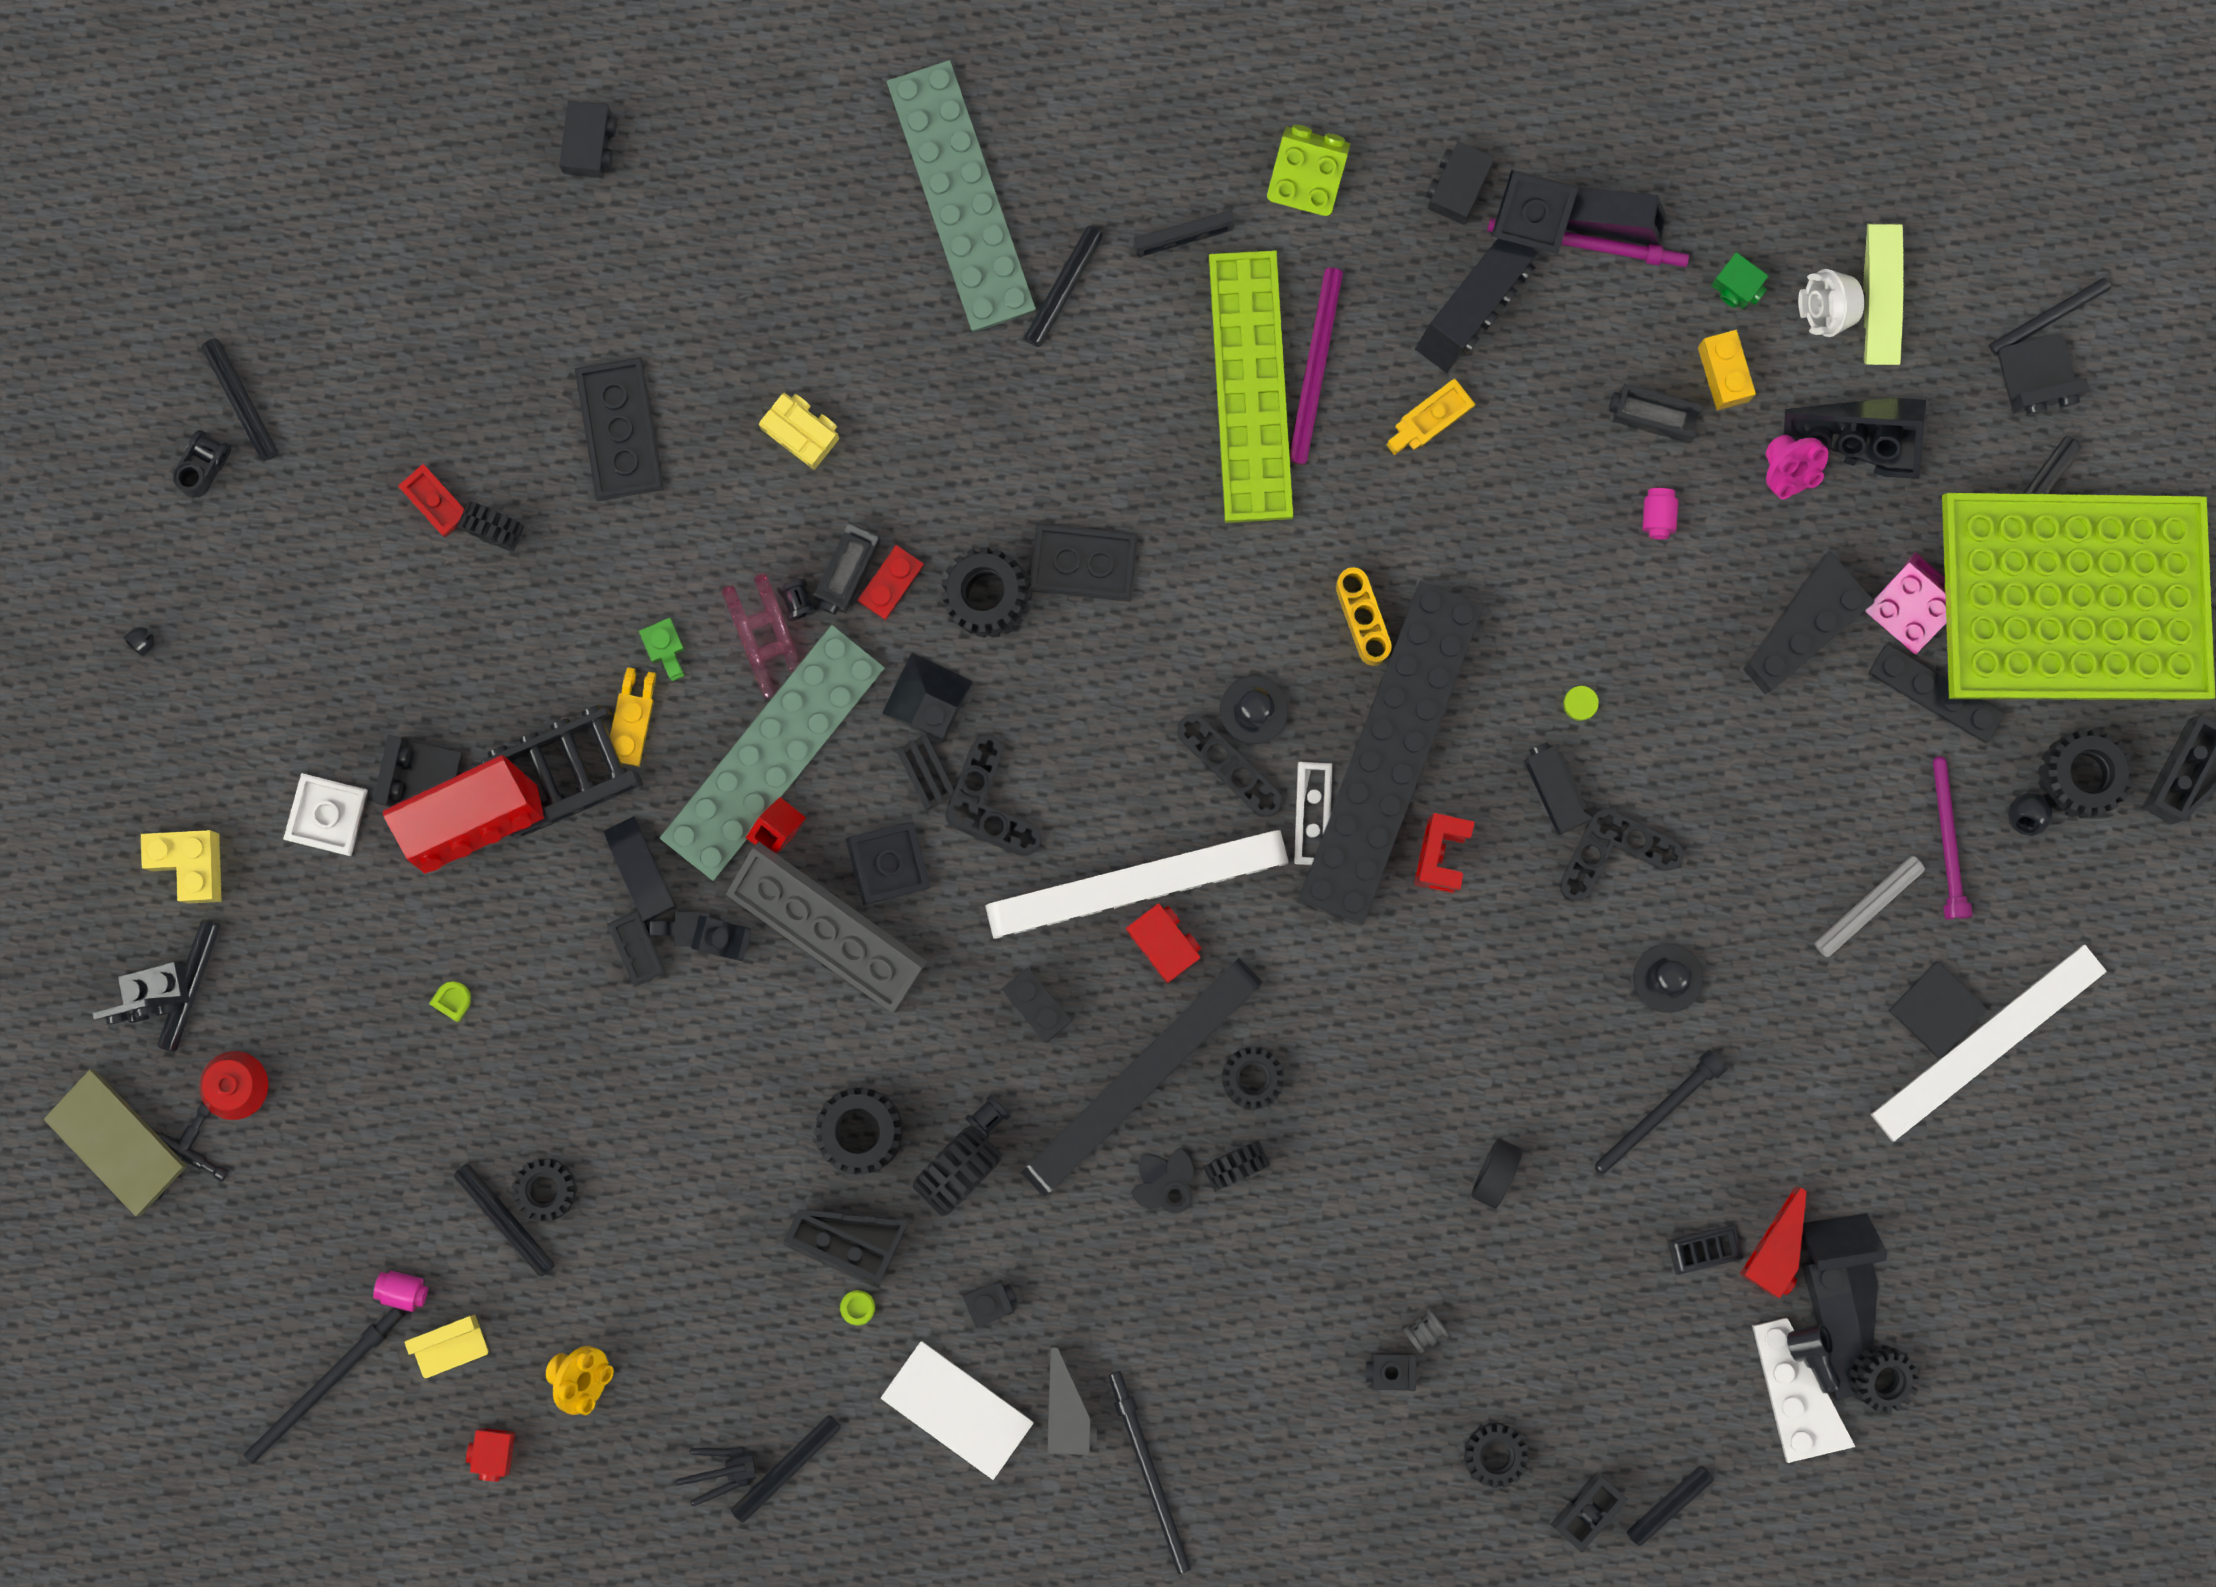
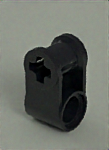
M197 430L191 437L185 453L174 469L173 482L176 487L190 498H200L205 495L217 473L223 468L231 453V445L225 442L220 444L207 437L206 432ZM199 474L198 482L194 486H185V480L189 475Z

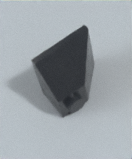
M911 652L882 714L944 743L973 681Z

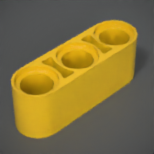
M1355 567L1347 568L1340 574L1336 583L1338 598L1360 658L1368 665H1380L1391 652L1392 647L1389 635L1365 572ZM1346 578H1356L1361 584V590L1357 593L1346 591L1343 587V581ZM1359 609L1368 610L1372 615V622L1368 625L1359 624L1355 620V611ZM1370 641H1378L1384 648L1383 655L1380 657L1369 655L1366 651V644Z

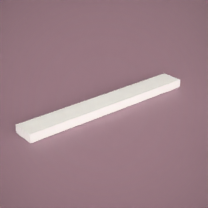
M2086 945L2080 946L1870 1115L1890 1140L1896 1141L2107 971Z

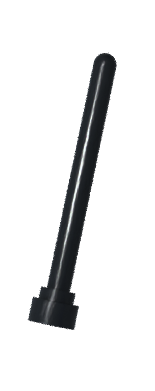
M1708 1049L1698 1059L1700 1062L1696 1065L1697 1070L1595 1164V1170L1600 1174L1606 1173L1706 1080L1711 1081L1714 1077L1718 1079L1728 1069L1722 1061Z

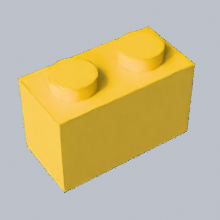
M1737 330L1704 338L1699 344L1698 350L1716 410L1749 402L1756 393Z

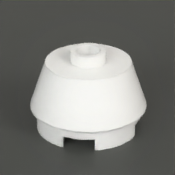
M1822 269L1817 273L1807 276L1809 282L1806 289L1800 290L1798 304L1801 318L1807 317L1811 325L1810 333L1832 337L1855 325L1861 319L1864 310V295L1861 285L1854 277L1829 269Z

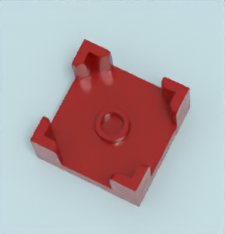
M1433 813L1428 818L1414 880L1415 886L1454 894L1455 890L1461 889L1462 872L1437 867V863L1442 864L1446 844L1442 843V839L1464 843L1466 838L1472 836L1475 822Z

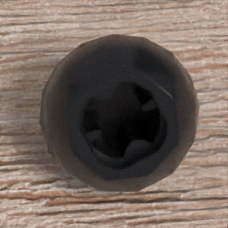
M2025 793L2017 796L2008 809L2009 823L2017 832L2023 835L2034 836L2043 833L2052 820L2051 805L2039 794Z

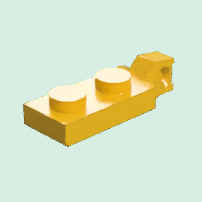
M1454 378L1403 416L1400 420L1401 422L1395 426L1399 433L1388 440L1386 445L1394 455L1408 445L1413 450L1419 446L1422 447L1474 408L1476 404Z

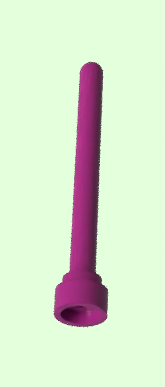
M1937 756L1933 760V769L1949 898L1946 899L1947 905L1943 906L1945 920H1954V918L1958 917L1959 919L1973 917L1972 905L1967 902V897L1963 896L1947 761L1944 757Z

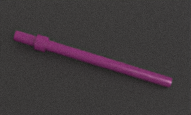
M1489 218L1487 231H1493L1496 219ZM1570 232L1564 233L1561 245L1642 259L1646 260L1645 264L1656 266L1664 263L1687 267L1689 254L1664 250L1661 245L1649 244L1647 247Z

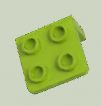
M1286 126L1267 193L1268 200L1322 216H1329L1333 210L1351 143L1344 142L1345 139L1336 134L1328 133L1325 136L1314 134L1312 129L1306 126Z

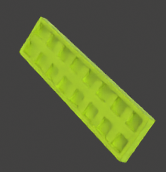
M1277 251L1209 254L1225 523L1293 519Z

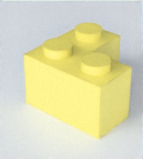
M206 830L141 834L142 869L149 871L177 870V901L187 904L221 902L219 833Z

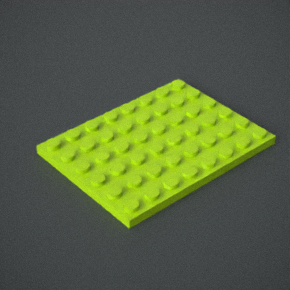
M1946 493L1942 495L1949 699H2215L2207 497Z

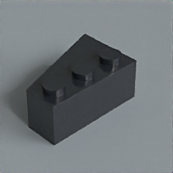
M2202 714L2188 719L2142 806L2144 810L2170 824L2185 821L2216 792V722Z

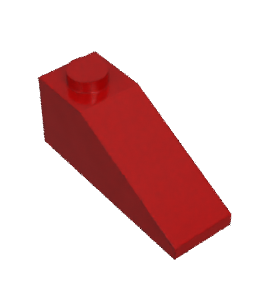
M1794 1187L1739 1273L1776 1298H1781L1782 1294L1787 1296L1798 1280L1795 1274L1799 1269L1807 1191L1800 1187Z

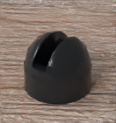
M137 627L128 632L123 639L132 649L135 648V651L141 657H144L154 645V636L150 634L144 638L148 629Z

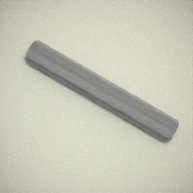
M1915 856L1907 858L1815 941L1817 950L1825 957L1831 956L1924 872L1925 868L1922 862Z

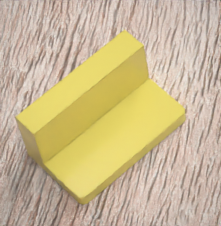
M476 1315L466 1317L404 1342L408 1354H415L424 1378H429L489 1353Z

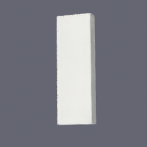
M1298 762L1294 864L1311 865L1313 858L1302 857L1304 801L1310 771L1325 770L1324 832L1331 813L1333 763ZM1311 790L1307 794V800L1312 804H1316L1321 800V793L1318 790ZM1310 824L1306 828V834L1311 838L1318 836L1320 833V828L1316 824Z

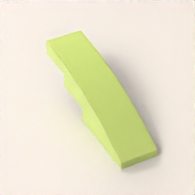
M1867 224L1863 292H1865L1864 328H1866L1864 363L1900 365L1903 321V225Z

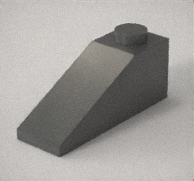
M1051 1346L1047 1454L1089 1455L1090 1446L1097 1447V1425H1090V1415L1059 1347Z

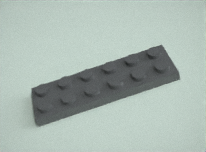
M760 842L752 848L726 893L732 900L891 1013H894L927 963L921 956Z

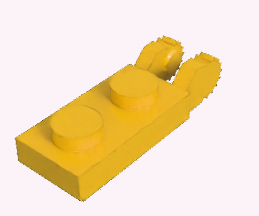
M629 667L626 669L622 693H619L610 733L611 741L621 764L640 767L654 702L652 695L657 675L654 672H648L645 677L642 698L631 695L632 687L636 680V670Z

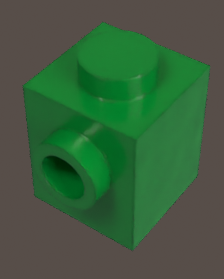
M1736 252L1711 286L1721 293V300L1732 308L1739 306L1744 309L1749 302L1753 305L1757 304L1767 290L1762 284L1769 276Z

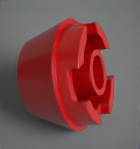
M241 1051L224 1052L214 1057L204 1068L199 1084L200 1095L205 1106L216 1116L227 1120L243 1119L255 1113L264 1103L268 1093L267 1073L263 1065L248 1053Z

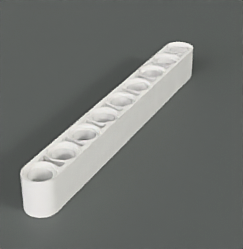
M1276 830L1000 900L985 905L993 939L1003 937V935L1033 930L1038 926L1046 924L1048 926L1068 921L1073 917H1084L1102 912L1105 909L1113 907L1115 909L1135 904L1136 901L1166 896L1171 892L1179 890L1182 892L1201 887L1203 884L1217 883L1235 878L1238 875H1248L1268 870V868L1277 865L1283 866L1289 864L1281 830Z

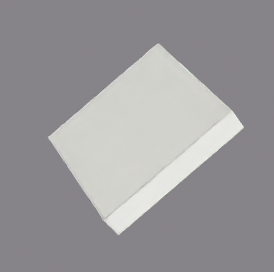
M301 773L283 839L352 856L369 790Z

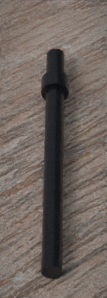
M393 1307L376 1325L372 1323L362 1333L363 1338L244 1453V1457L254 1464L372 1347L377 1348L387 1338L386 1334L404 1317L403 1312Z
M1121 1371L1108 1375L1116 1398L1114 1405L1118 1416H1122L1177 1573L1188 1572L1191 1568L1135 1413L1138 1410L1133 1396H1129Z

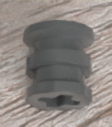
M1430 1308L1426 1309L1427 1316L1423 1319L1418 1317L1414 1320L1416 1324L1403 1329L1420 1354L1425 1351L1427 1345L1431 1344L1433 1346L1438 1343L1436 1339L1441 1335L1446 1338L1449 1337L1448 1331Z

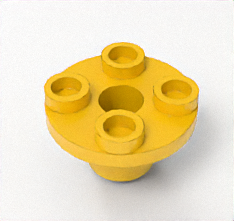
M582 1346L569 1355L565 1353L555 1355L547 1365L546 1379L553 1385V1399L560 1410L571 1415L582 1414L585 1416L593 1411L605 1385L611 1381L614 1370L608 1364L607 1357L603 1351L593 1346Z

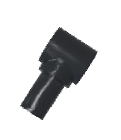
M1819 1324L1790 1331L1787 1336V1344L1793 1359L1796 1362L1804 1361L1806 1367L1811 1368L1822 1393L1826 1394L1837 1390L1840 1387L1841 1380L1830 1361L1833 1352V1340L1827 1326Z

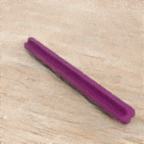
M1326 268L1323 276L1289 454L1290 462L1294 464L1305 465L1308 459L1343 276L1342 270L1337 268Z

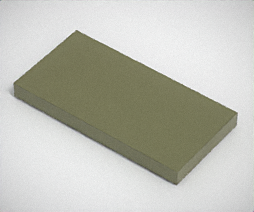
M90 1069L43 1119L136 1217L141 1216L187 1167L95 1069Z

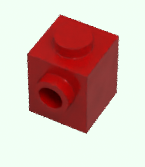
M779 797L758 817L746 838L754 845L760 842L778 854L793 839L806 817Z
M489 1428L477 1429L474 1442H469L466 1453V1463H471L470 1473H478L479 1480L499 1482L500 1476L505 1477L509 1475L515 1432Z

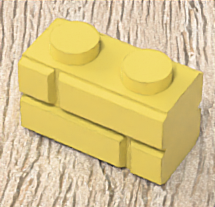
M783 393L762 418L759 426L762 431L815 470L839 440L838 433L835 432L837 426L823 414L819 418L815 417L808 411L811 406L797 394H794L791 398Z

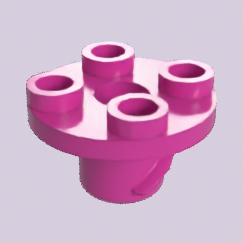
M1781 435L1775 438L1766 449V457L1770 465L1766 475L1768 487L1782 500L1803 491L1807 487L1815 488L1824 479L1823 470L1828 461L1827 448L1816 438H1804L1795 441L1789 435Z

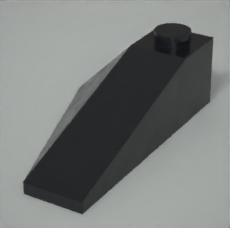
M1883 398L1785 409L1784 435L1791 436L1795 441L1804 438H1816L1823 443L1828 451L1833 450L1845 455L1844 463L1855 466L1858 459L1876 466L1874 473L1884 477L1919 479L1926 400Z

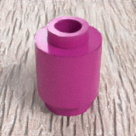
M1651 488L1648 490V496L1644 498L1642 531L1649 533V538L1658 540L1669 539L1670 534L1677 532L1678 499L1675 498V490L1668 488Z
M390 1270L389 1273L380 1272L374 1287L373 1298L380 1300L382 1305L415 1312L417 1306H424L428 1287L423 1286V1278Z

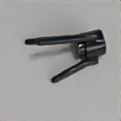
M743 1447L733 1449L691 1448L689 1451L691 1455L731 1457V1459L725 1460L726 1468L678 1478L675 1480V1485L691 1484L727 1476L728 1481L734 1480L691 1500V1506L707 1502L735 1488L749 1485V1480L757 1479L752 1451L743 1452Z

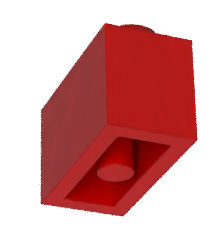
M1158 903L1126 927V931L1168 984L1201 958L1197 953L1201 950V947L1190 933L1184 936L1176 925L1181 921L1169 905L1163 909Z

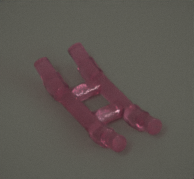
M759 574L754 578V582L766 609L765 611L746 617L733 586L725 587L722 590V595L763 698L766 700L773 697L776 691L764 660L783 654L790 673L796 669L801 661L766 574ZM771 623L778 641L758 648L752 630Z

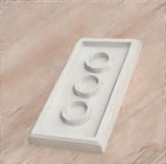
M922 1340L881 1397L883 1401L992 1480L997 1476L1034 1423V1421Z

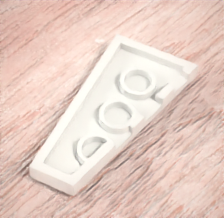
M1788 1318L1752 1325L1786 1462L1790 1463L1855 1447L1828 1394L1822 1393L1811 1368H1807L1804 1361L1796 1362L1791 1356L1787 1344V1336L1794 1329Z

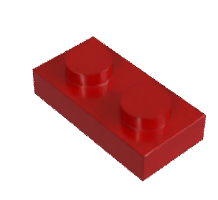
M424 464L398 485L402 492L444 538L457 528L464 508Z
M896 545L857 601L886 621L918 576L924 564Z

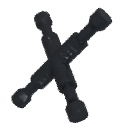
M201 1103L198 1107L196 1118L191 1126H187L179 1141L163 1132L158 1133L154 1131L182 1161L195 1166L199 1170L203 1168L212 1173L218 1181H224L229 1172L228 1169L222 1166H215L207 1161V1157L191 1149L201 1132L199 1131L200 1126L212 1113L204 1103ZM165 1191L158 1197V1199H161L163 1197Z

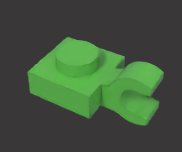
M671 618L640 630L639 633L652 663L654 664L662 660L666 672L672 681L684 677V673L675 655L684 651V648Z

